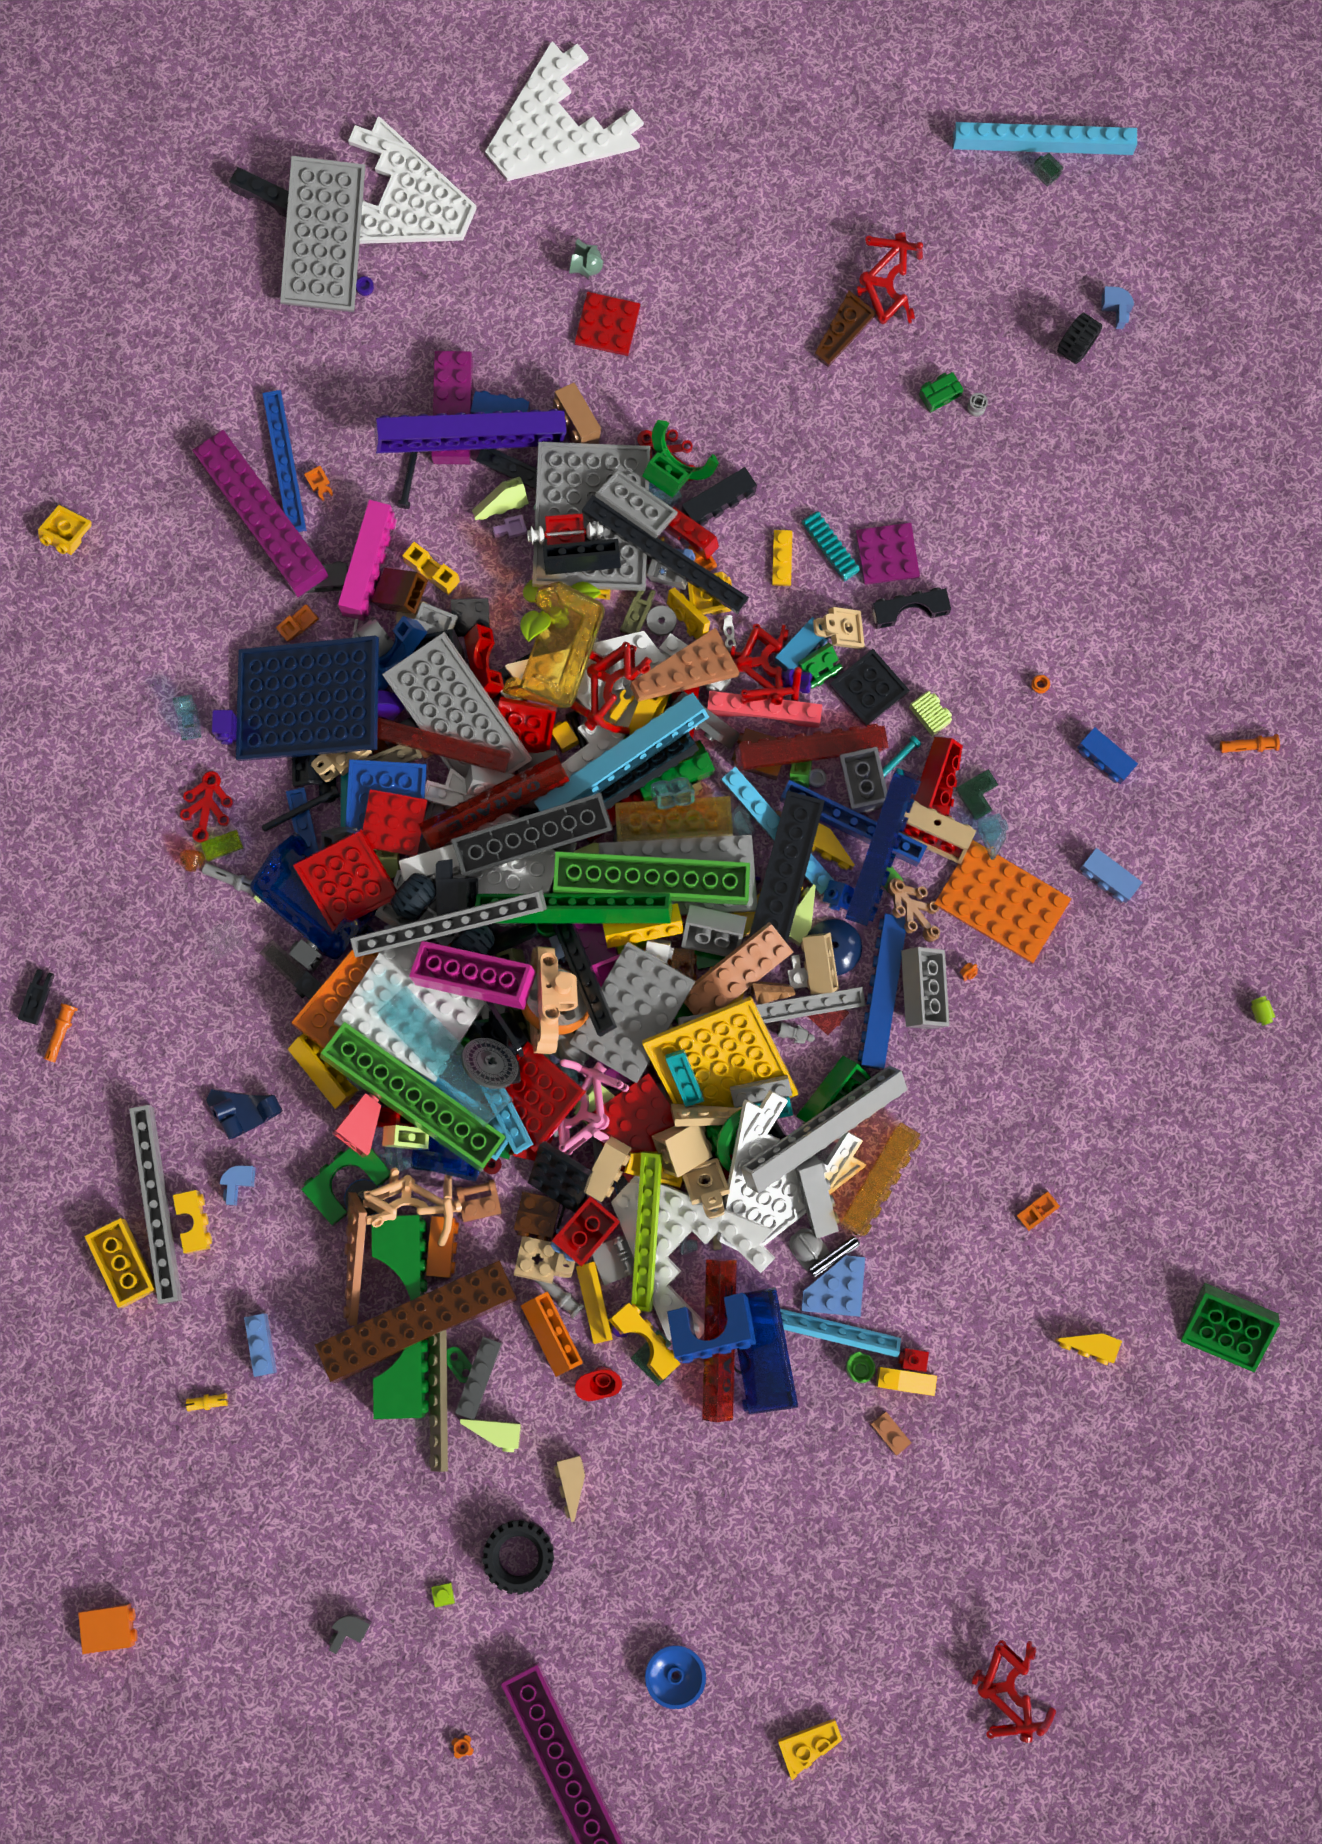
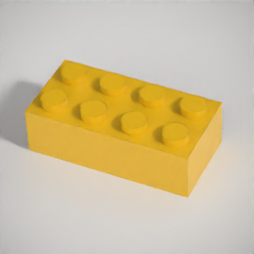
M120 1218L84 1236L118 1308H124L156 1291L154 1278L126 1219Z

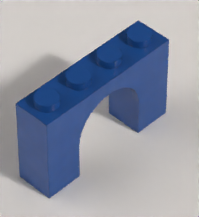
M743 1292L724 1297L727 1325L724 1332L714 1340L703 1341L697 1338L692 1312L687 1307L667 1311L674 1357L679 1362L690 1363L696 1358L707 1359L712 1357V1354H727L732 1349H747L751 1345L756 1344L749 1300Z

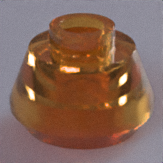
M182 850L179 853L180 863L182 867H185V871L196 872V869H200L205 860L204 854L199 851Z

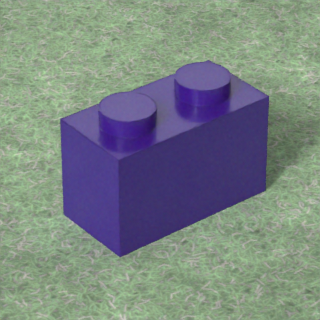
M213 710L212 733L221 744L230 745L232 742H236V715L232 710Z

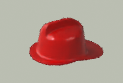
M601 1366L593 1372L582 1375L576 1381L575 1392L579 1398L585 1401H596L611 1397L620 1392L622 1379L611 1368Z

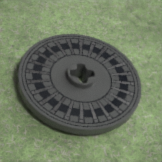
M489 1038L474 1039L462 1051L461 1062L465 1072L473 1081L481 1086L501 1089L511 1085L517 1077L518 1063L514 1054L505 1045Z

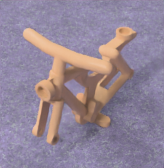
M398 1168L391 1169L389 1184L364 1192L365 1200H363V1206L379 1213L366 1216V1224H372L373 1227H379L387 1220H395L397 1209L404 1205L415 1206L417 1208L416 1212L419 1215L443 1213L444 1226L438 1240V1245L441 1247L446 1244L450 1234L453 1212H461L460 1201L452 1200V1176L449 1174L444 1176L443 1199L415 1184V1180L410 1175H406L398 1180ZM411 1191L438 1206H428L424 1201L411 1198ZM402 1193L401 1198L389 1204L383 1201L386 1198Z

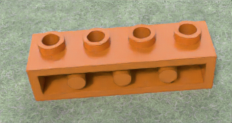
M548 1291L520 1305L555 1377L583 1363Z

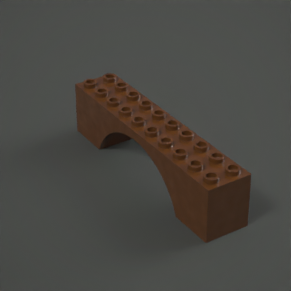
M499 1260L315 1344V1347L330 1382L338 1383L373 1367L384 1359L424 1339L459 1324L482 1317L518 1299Z

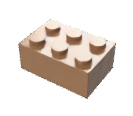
M575 382L555 391L552 409L564 411L566 433L570 437V443L599 444L601 427Z

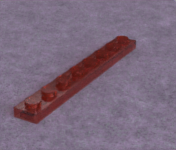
M378 718L377 739L506 773L511 757L510 753Z

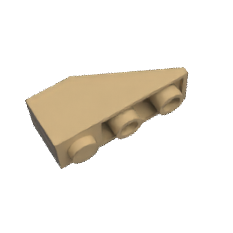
M581 1455L557 1461L558 1466L554 1467L556 1477L561 1478L562 1486H559L561 1497L566 1498L567 1506H564L566 1518H571V1522L575 1521L585 1479Z

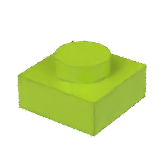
M452 1582L431 1587L435 1608L455 1603Z

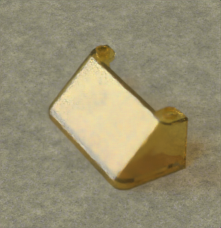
M558 581L538 588L535 597L536 604L539 608L545 610V613L549 614L551 624L544 632L537 635L522 679L517 677L509 678L502 692L517 698L559 708H568L575 701L604 617L605 609L600 601Z

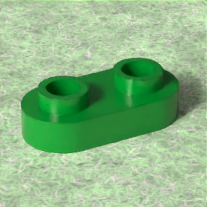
M450 1347L447 1349V1365L460 1382L466 1383L468 1377L463 1376L462 1372L464 1369H468L470 1372L472 1363L460 1348ZM452 1353H456L458 1355V1359L456 1361H453L451 1359Z

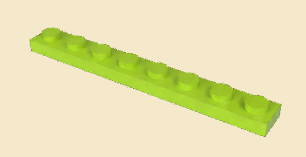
M644 1151L641 1152L631 1305L635 1304L640 1311L650 1312L653 1307L662 1153Z

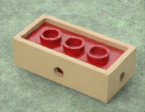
M908 799L905 800L893 827V830L927 845L926 849L959 864L962 863L977 831L968 824H961L950 816L941 815L932 808H926L917 801Z

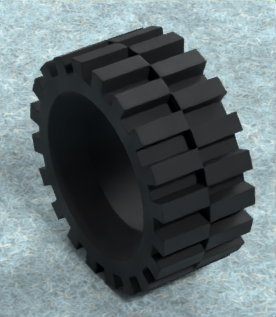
M524 1519L511 1520L501 1524L489 1536L483 1549L482 1562L485 1566V1574H488L490 1578L489 1581L492 1584L495 1583L499 1590L507 1591L508 1594L517 1593V1595H521L524 1592L530 1593L535 1588H539L548 1578L554 1562V1548L549 1535L544 1532L541 1526L538 1527L534 1522H527ZM516 1536L531 1540L538 1551L537 1566L533 1571L523 1576H515L508 1573L502 1567L499 1559L502 1544L509 1538Z

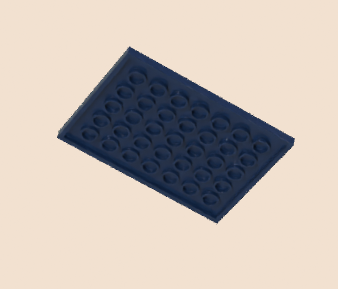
M374 635L239 649L236 760L249 761L377 750L379 637Z

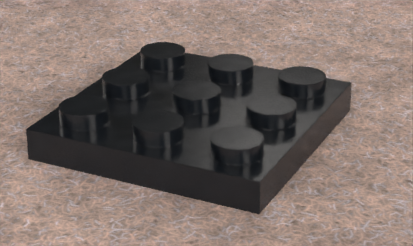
M874 649L870 650L830 683L832 689L866 727L910 691Z
M543 1141L539 1145L528 1184L576 1213L582 1205L593 1171Z

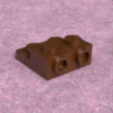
M522 1192L514 1230L518 1231L517 1235L529 1237V1234L537 1235L536 1239L548 1241V1238H553L560 1203L550 1197Z

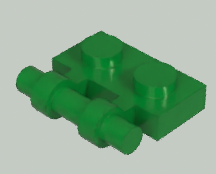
M827 643L798 662L802 672H810L812 674L811 689L821 686L825 680L830 677L834 678L838 675V672L843 670L840 663L833 666V663L839 659L833 645ZM825 668L827 669L826 672H824L823 674L819 675V672H820V671H822V670L825 669Z

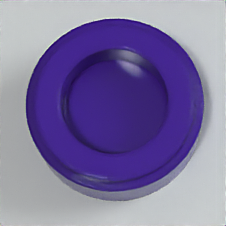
M366 276L358 278L356 291L362 296L370 295L374 290L373 281Z

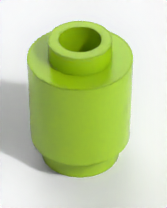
M1266 996L1252 1000L1251 1009L1257 1024L1261 1023L1264 1026L1272 1023V1019L1276 1016Z

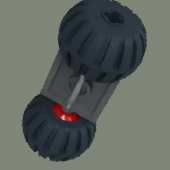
M413 873L391 898L390 902L393 910L404 919L414 920L423 910L425 912L417 921L437 916L436 899L429 905L436 895V887L431 879L423 874ZM486 925L456 932L454 936L433 938L440 945L448 946L456 937L450 947L484 955L488 953L495 942L492 931Z

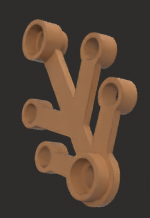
M898 878L892 879L887 886V890L894 897L893 915L896 918L905 915L906 923L904 929L907 933H913L918 928L917 923L913 921L914 915L924 928V939L927 942L937 940L940 936L939 928L931 926L920 910L934 914L939 911V906L934 904L935 901L928 904L912 900L907 895H914L918 899H922L927 896V889L923 886L918 888L905 886L902 880ZM901 899L905 903V908L901 905Z

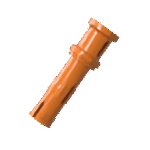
M1278 734L1268 737L1258 735L1254 739L1220 741L1221 753L1249 750L1263 752V750L1272 749L1279 751L1280 748Z
M64 1003L60 1004V1013L58 1018H55L56 1026L43 1058L51 1062H56L67 1028L72 1026V1017L74 1012L78 1010V1008Z

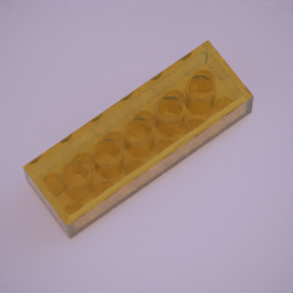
M730 796L615 803L617 842L733 836Z
M901 1122L896 1125L840 1221L839 1227L858 1238L868 1234L872 1227L869 1224L872 1218H877L882 1210L879 1207L881 1202L887 1201L892 1192L889 1190L891 1185L897 1184L902 1175L899 1171L901 1168L904 1169L912 1158L909 1156L910 1152H914L921 1142L918 1139L921 1135L920 1133Z

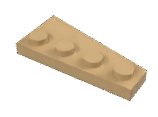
M671 1104V1114L675 1127L724 1125L727 1119L742 1107L703 1105L685 1107L684 1104Z

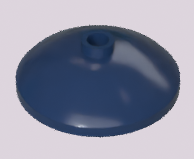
M828 919L821 921L810 930L808 935L831 932L832 943L836 942L838 944V948H833L837 976L846 974L857 965L861 958L862 941L860 935L852 925L843 920Z

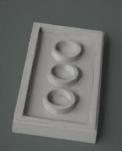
M618 469L595 494V497L655 539L678 513V511Z

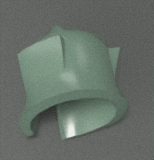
M577 239L575 242V254H572L569 274L579 273L589 279V276L596 275L602 270L604 261L600 251L597 249L598 246L587 245L580 239Z

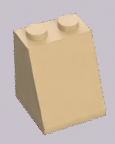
M673 1126L652 1135L657 1153H662V1167L665 1173L680 1177L712 1157V1146L709 1140L706 1139L705 1126Z

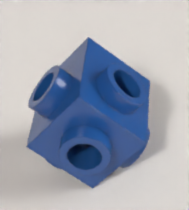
M830 880L824 892L823 902L829 904L828 908L839 911L840 908L848 910L855 888L845 883Z

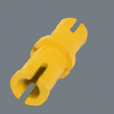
M227 1393L212 1396L205 1394L199 1398L186 1399V1404L194 1405L186 1406L187 1411L210 1410L212 1407L228 1406V1401H219L221 1399H228Z

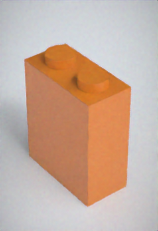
M131 1603L83 1610L78 1613L82 1655L130 1648L135 1645V1641L138 1639L137 1629L133 1628L136 1614L135 1609L131 1608Z

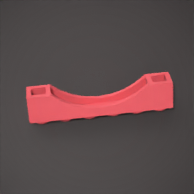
M709 691L707 709L716 716L761 717L785 721L798 726L819 728L822 704L783 700L781 705H774L771 703V698L742 704L741 694Z

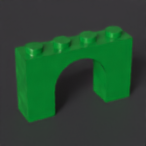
M351 1148L345 1152L340 1151L334 1156V1162L330 1165L325 1164L318 1170L320 1174L315 1178L310 1177L303 1183L304 1187L301 1190L331 1225L334 1226L348 1214V1211L338 1201L332 1190L333 1178L340 1169L346 1166H358L365 1171L376 1186H381L390 1178L391 1170L372 1148L365 1157H361Z

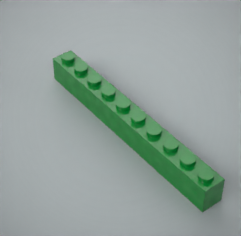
M670 893L543 894L547 907L546 910L496 922L671 923L672 903ZM477 894L475 906L523 894Z

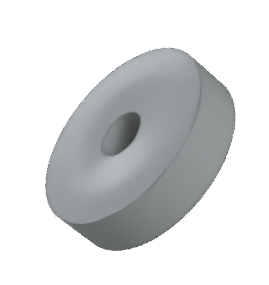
M656 606L649 611L647 627L654 635H669L676 627V615L671 608ZM663 618L665 622L661 624L658 620Z

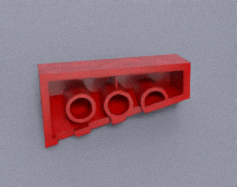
M934 737L913 800L926 808L936 810L941 815L950 816V806L953 807L954 799H952L953 787L957 786L955 774L960 767L963 745L953 738Z

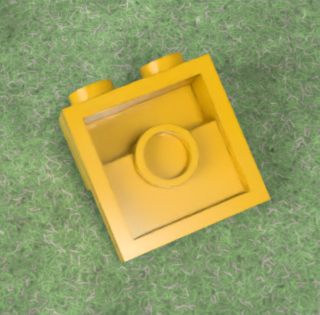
M58 505L38 529L40 542L45 546L52 545L56 547V550L61 554L68 553L72 555L81 544L83 535L91 527V521Z
M713 573L732 586L730 577H727L725 573ZM688 582L690 602L703 615L710 613L716 615L731 611Z

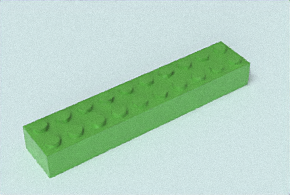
M555 852L553 893H670L671 901L747 905L749 901L750 863Z
M346 1022L341 1025L320 1054V1058L367 1092L373 1094L385 1105L480 1172L506 1138L502 1133Z

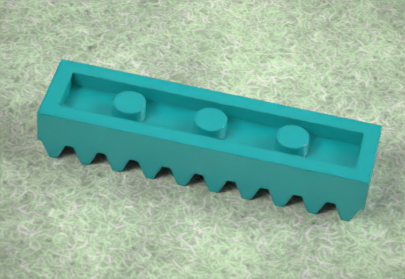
M819 511L802 520V525L844 582L860 572L859 565H856L855 560L851 558L850 553L842 546V542L838 540L837 535L830 529L829 524L825 522L824 517H821Z

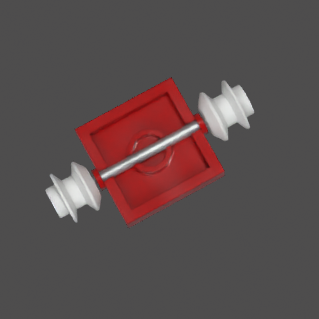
M583 514L545 516L546 531L543 532L541 526H539L538 530H534L532 526L531 530H527L528 542H532V545H534L535 541H539L542 545L544 537L547 539V545L585 542L586 534L590 541H592L593 537H597L600 540V537L604 536L603 525H599V521L595 526H592L589 522L587 530L584 528Z

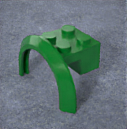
M657 420L652 430V443L656 455L649 461L642 477L673 498L688 479L703 480L710 477L716 470L719 462L714 454L709 457L706 464L702 467H690L679 462L670 453L665 442V432L670 423Z
M742 1108L733 1113L724 1125L705 1126V1136L712 1146L711 1154L718 1158L719 1162L729 1173L732 1163L729 1155L734 1152L737 1137L736 1130L739 1127Z

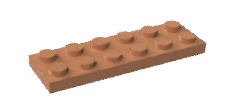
M768 922L696 980L684 1003L694 1015L709 1013L723 1008L751 987L752 983H756L791 955L793 951L773 925Z

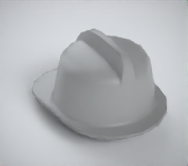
M574 1033L559 1035L557 1050L552 1054L560 1060L567 1059L584 1065V1062L587 1061L590 1055L570 1044Z
M800 1229L790 1238L789 1245L792 1254L807 1271H809L810 1266L830 1253L820 1238L817 1239L810 1229Z

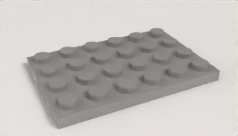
M627 942L601 987L617 1028L600 1037L595 1031L590 1016H588L585 1023L577 1029L570 1044L637 1083L650 1062L642 1040L669 1029L696 981L634 944Z

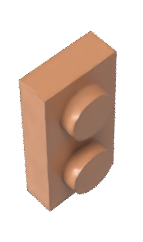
M886 1411L871 1423L872 1427L896 1456L911 1444L910 1440Z

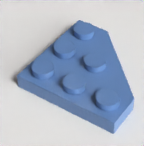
M844 1256L803 1291L801 1311L861 1317L865 1257Z

